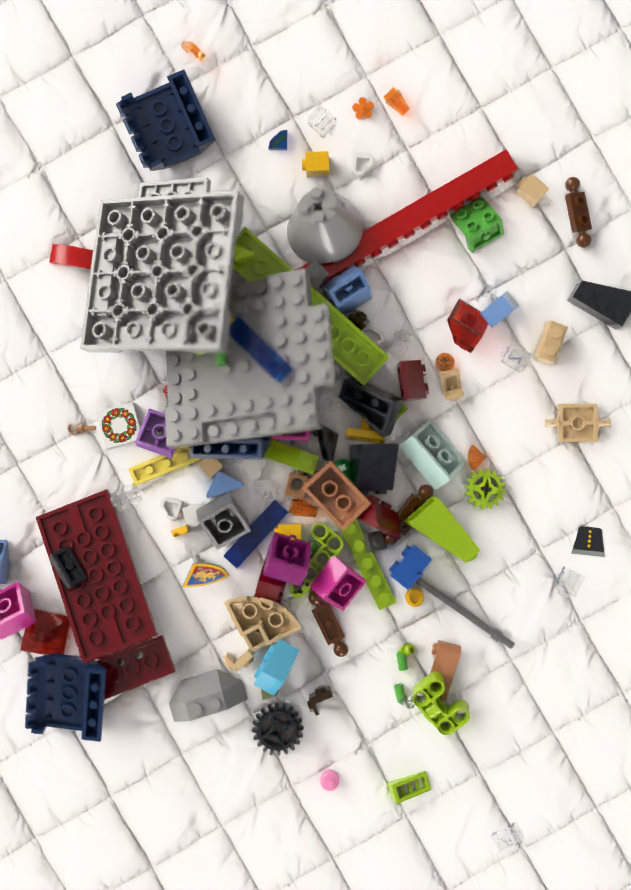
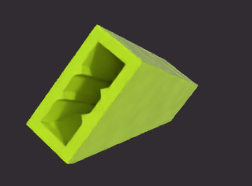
M432 496L404 520L406 524L465 563L473 561L477 557V553L481 551L438 497Z

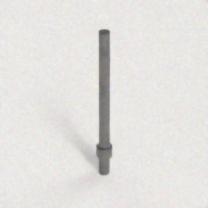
M421 577L416 581V584L491 635L490 638L496 642H501L510 649L513 648L515 643L504 636L503 632L498 628L494 629Z

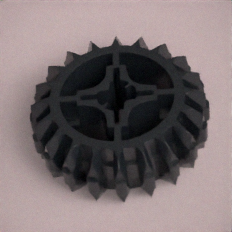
M275 702V708L268 704V711L262 707V714H256L258 720H253V725L256 727L252 728V733H257L253 736V739L259 740L257 743L258 747L264 745L263 752L270 749V755L277 751V755L280 756L281 750H283L287 755L288 748L294 751V744H300L298 738H303V733L300 732L304 730V725H300L303 720L302 718H297L299 715L298 711L292 713V706L287 710L286 703L282 704V708L279 707L278 702ZM277 715L285 716L290 721H282ZM270 717L272 725L263 731L262 725ZM275 723H276V726H279V728L282 727V728H281V735H280V732H277V730L274 731V730H275ZM294 727L292 736L285 740L284 733L289 728ZM266 737H274L278 740L279 743L272 742Z

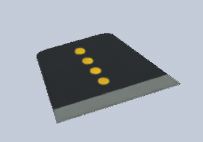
M580 526L571 554L605 557L602 529Z

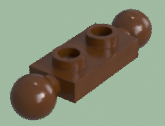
M573 176L569 177L565 182V188L570 192L565 195L572 233H579L576 243L579 247L586 248L592 242V237L586 231L591 230L592 226L585 192H578L581 183L577 177Z
M428 484L419 487V495L417 497L411 494L397 512L400 532L404 536L411 529V526L406 524L404 520L422 506L424 500L430 499L433 496V488ZM386 533L383 535L384 542L388 545H394L398 541V539Z
M312 590L308 595V600L316 606V608L311 610L327 644L334 643V654L338 657H344L349 650L348 645L345 642H341V639L345 638V634L330 603L326 602L323 604V599Z

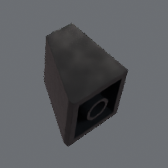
M399 443L349 445L350 481L363 495H368V491H375V494H387V490H393Z

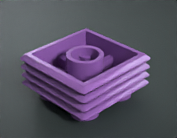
M148 409L135 443L137 447L172 458L176 449L167 447L165 414ZM163 430L164 435L158 437L157 432Z

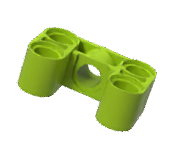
M435 671L414 685L412 701L439 733L450 735L469 721V704L465 700H457L447 707L439 697L445 691V677L442 673ZM439 682L440 685H433L432 683ZM418 693H424L425 695H424V696H418L417 694H418Z

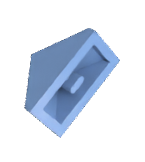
M506 291L484 309L480 315L493 328L519 305Z
M218 471L206 497L208 499L245 487V484L222 471Z

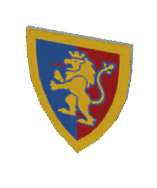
M194 555L192 557V566L182 587H200L213 584L230 576V574L223 567L213 563L201 562L200 556Z

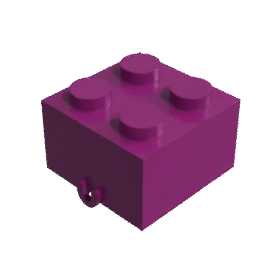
M275 532L268 546L263 575L301 586L309 569L312 543L299 540L295 535L286 536Z

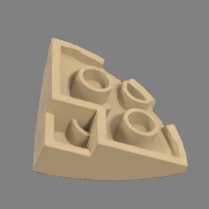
M241 596L224 602L250 652L266 645L268 646L302 629L298 620L288 609L270 599Z

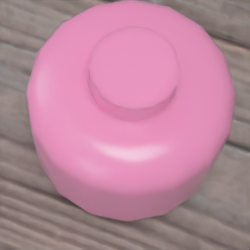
M327 769L321 774L320 782L322 788L327 791H333L338 787L339 775L335 770Z

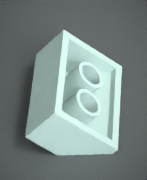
M430 419L399 445L403 454L435 490L450 481L467 463Z

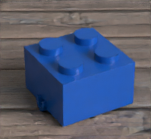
M414 544L411 547L407 545L401 553L403 558L399 562L396 560L389 568L391 571L390 577L408 591L416 580L423 576V571L432 561L431 557Z

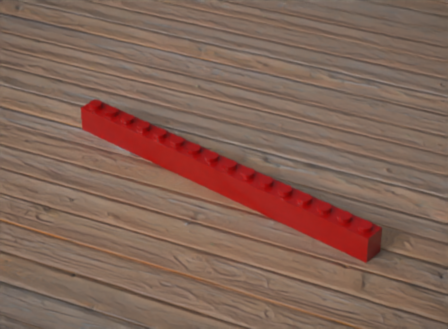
M507 149L364 230L360 243L348 257L336 263H322L321 266L329 273V278L322 285L352 266L357 268L362 266L369 257H378L383 253V249L395 247L402 238L405 237L406 240L416 234V230L420 228L424 230L432 225L431 222L437 218L439 221L449 215V211L453 209L458 211L465 206V202L477 200L484 191H493L498 187V183L502 181L506 183L513 179L518 168ZM307 263L296 270L307 269L311 263Z

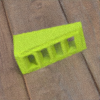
M426 771L387 783L392 800L396 804L432 790ZM419 778H421V781H422V784H423V787H422V788H420V785H419V782H418V779H419ZM412 781L414 782L416 790H413L412 788ZM404 784H406L408 792H405ZM397 787H399L400 795H398Z

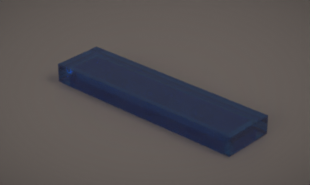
M238 316L231 323L229 335L280 384L293 368L241 317Z
M274 499L250 526L251 531L241 536L223 557L237 569L288 514V511Z

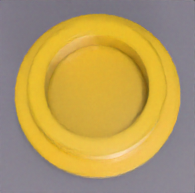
M410 588L405 594V600L412 607L420 606L424 601V593L419 588Z

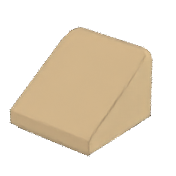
M202 459L198 463L209 478L225 467L219 459Z

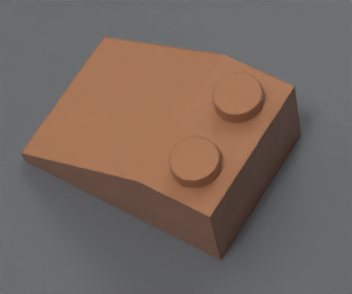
M331 459L302 485V489L342 531L371 505V502Z

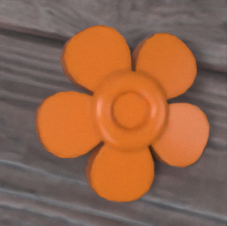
M365 97L359 98V104L354 103L352 106L353 111L356 112L355 117L358 120L363 119V116L366 119L371 118L372 112L370 110L374 108L373 102H367Z

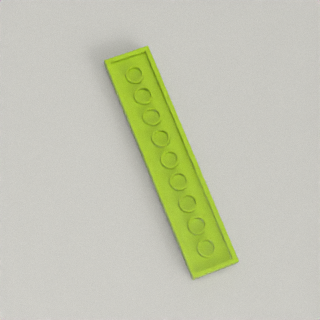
M246 227L241 230L240 235L236 236L235 245L253 251L255 257L254 259L236 262L233 259V269L247 282L267 279L268 275L294 271ZM311 286L312 306L329 305L333 359L364 386L390 356Z

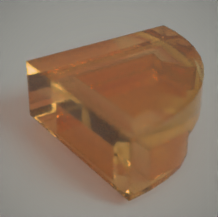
M184 41L181 44V48L187 53L190 51L197 60L202 61L206 56L193 42Z
M472 444L468 450L467 459L470 468L475 471L487 456Z

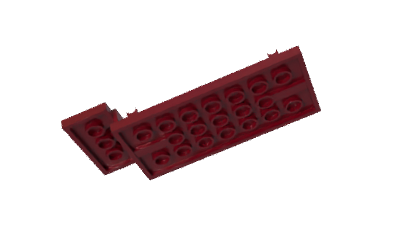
M103 490L37 516L36 521L48 558L52 553L69 546L88 578L75 588L67 591L51 564L82 663L86 664L100 659L97 662L107 669L104 700L175 673L176 670L164 635L152 638L158 635L154 618L149 609L109 490ZM140 652L143 653L142 658L139 657ZM122 659L125 661L124 665L121 664Z

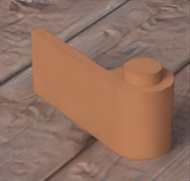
M438 640L437 643H433L431 654L434 655V662L430 673L437 671L444 675L445 691L439 697L441 700L446 701L460 659L461 645ZM439 682L432 683L433 685H440Z

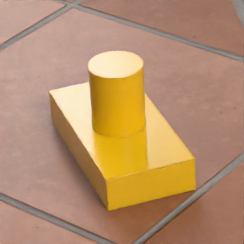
M363 417L361 429L347 428L346 439L377 444H383L385 441V437L382 438L378 434L379 432L372 431V426L368 425Z

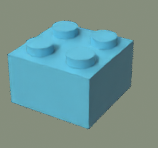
M281 639L276 644L272 643L253 676L256 678L253 685L274 696L285 682L300 650Z

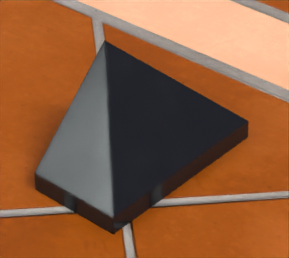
M321 424V429H316L321 456L323 460L328 461L331 459L333 462L339 434Z

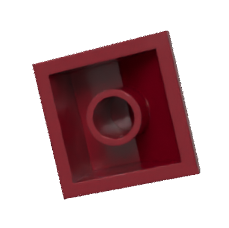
M421 360L399 361L397 372L401 398L404 399L403 402L426 399V395L429 394L428 383H424L423 376L426 375L425 364H421Z
M371 494L369 497L365 496L371 502V505L357 518L375 529L400 540L401 532L398 513L391 509L392 505L383 500L379 503L381 499Z

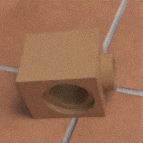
M294 469V473H289L285 492L286 496L304 499L305 491L302 488L294 489L292 481L295 478H299L304 484L309 477L305 476L306 472Z

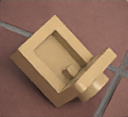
M458 368L439 372L442 394L446 400L454 401L465 396Z
M248 648L238 659H235L227 652L223 657L224 663L230 670L234 669L237 672L241 667L244 666L246 668L254 661L252 657L255 652H250Z

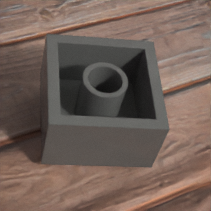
M230 491L196 510L199 524L217 550L251 531L248 518Z

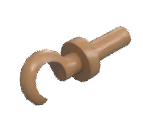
M84 423L76 426L74 432L70 430L72 424H69L67 428L70 434H76L78 431L85 433L87 430H96V426H85Z

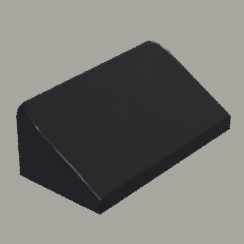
M69 546L50 555L49 560L67 591L88 579Z

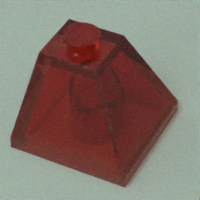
M459 298L447 322L454 343L461 349L472 353L483 337L488 323L480 315L481 311Z
M34 609L36 623L25 628L20 650L35 654H64L70 629L67 615Z

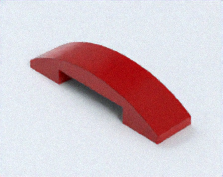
M53 244L49 263L91 270L93 250Z

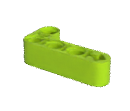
M323 522L315 523L311 531L314 539L322 544L309 561V568L314 569L316 574L312 578L305 577L304 581L306 582L302 584V591L298 590L295 592L294 584L290 583V594L296 598L306 594L310 589L311 583L326 566V563L333 555L336 557L343 548L342 538ZM316 527H324L326 530L325 534L317 536L314 532ZM337 538L340 541V546L338 548H331L329 545L330 540ZM319 554H326L328 560L325 563L318 562L317 556Z

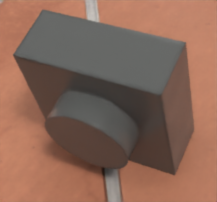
M374 531L363 534L367 553L387 549L383 532Z

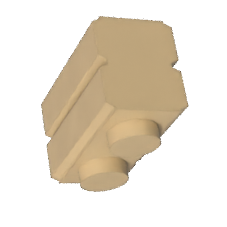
M551 320L546 322L532 359L548 365L554 364L568 326Z

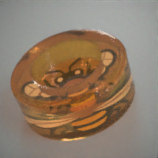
M441 353L435 359V366L440 372L451 370L454 367V358L449 353Z

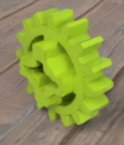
M486 468L483 473L482 469H478V474L471 472L472 479L466 478L469 484L464 485V488L468 489L464 495L470 496L467 500L469 503L474 501L473 507H478L480 504V509L482 510L485 509L486 505L488 509H492V504L499 506L498 499L504 500L501 493H506V490L502 489V486H505L506 483L500 482L502 479L501 475L496 477L497 471L493 470L490 473L489 468ZM479 477H482L478 484H474ZM490 478L495 481L497 487L493 486ZM486 484V487H489V491H485L484 494L481 487H484ZM473 491L477 492L479 500L474 496ZM492 494H496L492 500L488 501Z

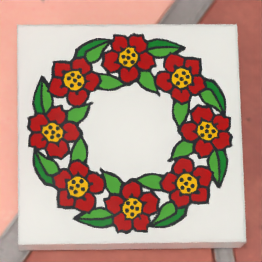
M134 402L96 412L106 449L136 440L141 427Z

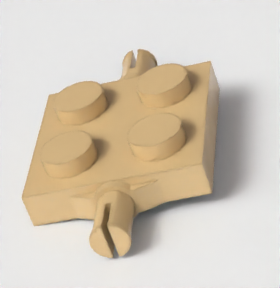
M557 404L556 419H545L544 423L552 424H544V426L556 427L558 442H598L599 428L611 427V423H604L611 422V419L599 418L597 404Z

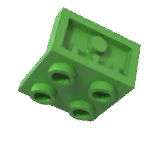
M483 197L450 214L451 220L465 235L467 247L471 253L504 235L501 217Z

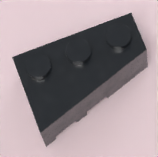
M582 280L576 284L567 299L571 304L615 330L624 325L631 313V291Z
M354 377L344 379L338 396L355 413L363 417L368 425H371L378 431L382 438L391 435L404 399L369 383L363 386Z

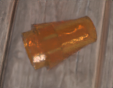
M395 87L383 97L386 101L385 103L401 116L410 109L400 90H397Z
M292 498L289 513L293 514V516L316 517L318 512L317 506L300 498Z

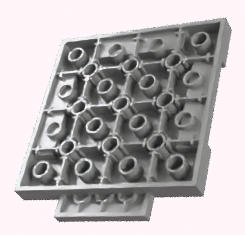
M207 177L139 183L137 198L100 200L80 349L88 353H122V351L227 353L231 313L228 311L236 235L241 233L245 197L238 190L210 192L211 180Z
M306 269L268 275L267 279L230 286L228 311L231 313V317L236 319L238 325L229 329L226 366L216 365L215 353L197 355L188 351H166L168 408H165L167 447L177 449L321 429L318 387L335 385L330 310L328 304L312 306L310 273Z

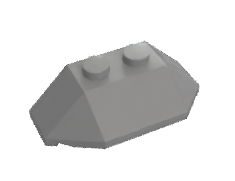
M216 669L181 680L169 702V707L174 722H184L228 710L248 698L242 680Z

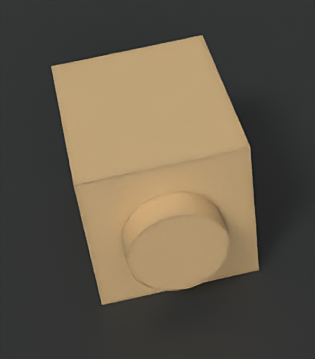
M531 174L529 178L524 177L517 186L520 188L516 194L533 208L550 188L535 175Z

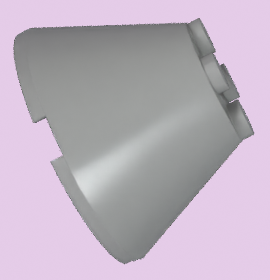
M319 187L312 188L311 191L301 198L287 225V239L293 252L302 260L308 263H312L315 260L319 265L329 262L336 263L348 257L357 248L363 234V222L356 206L349 200Z

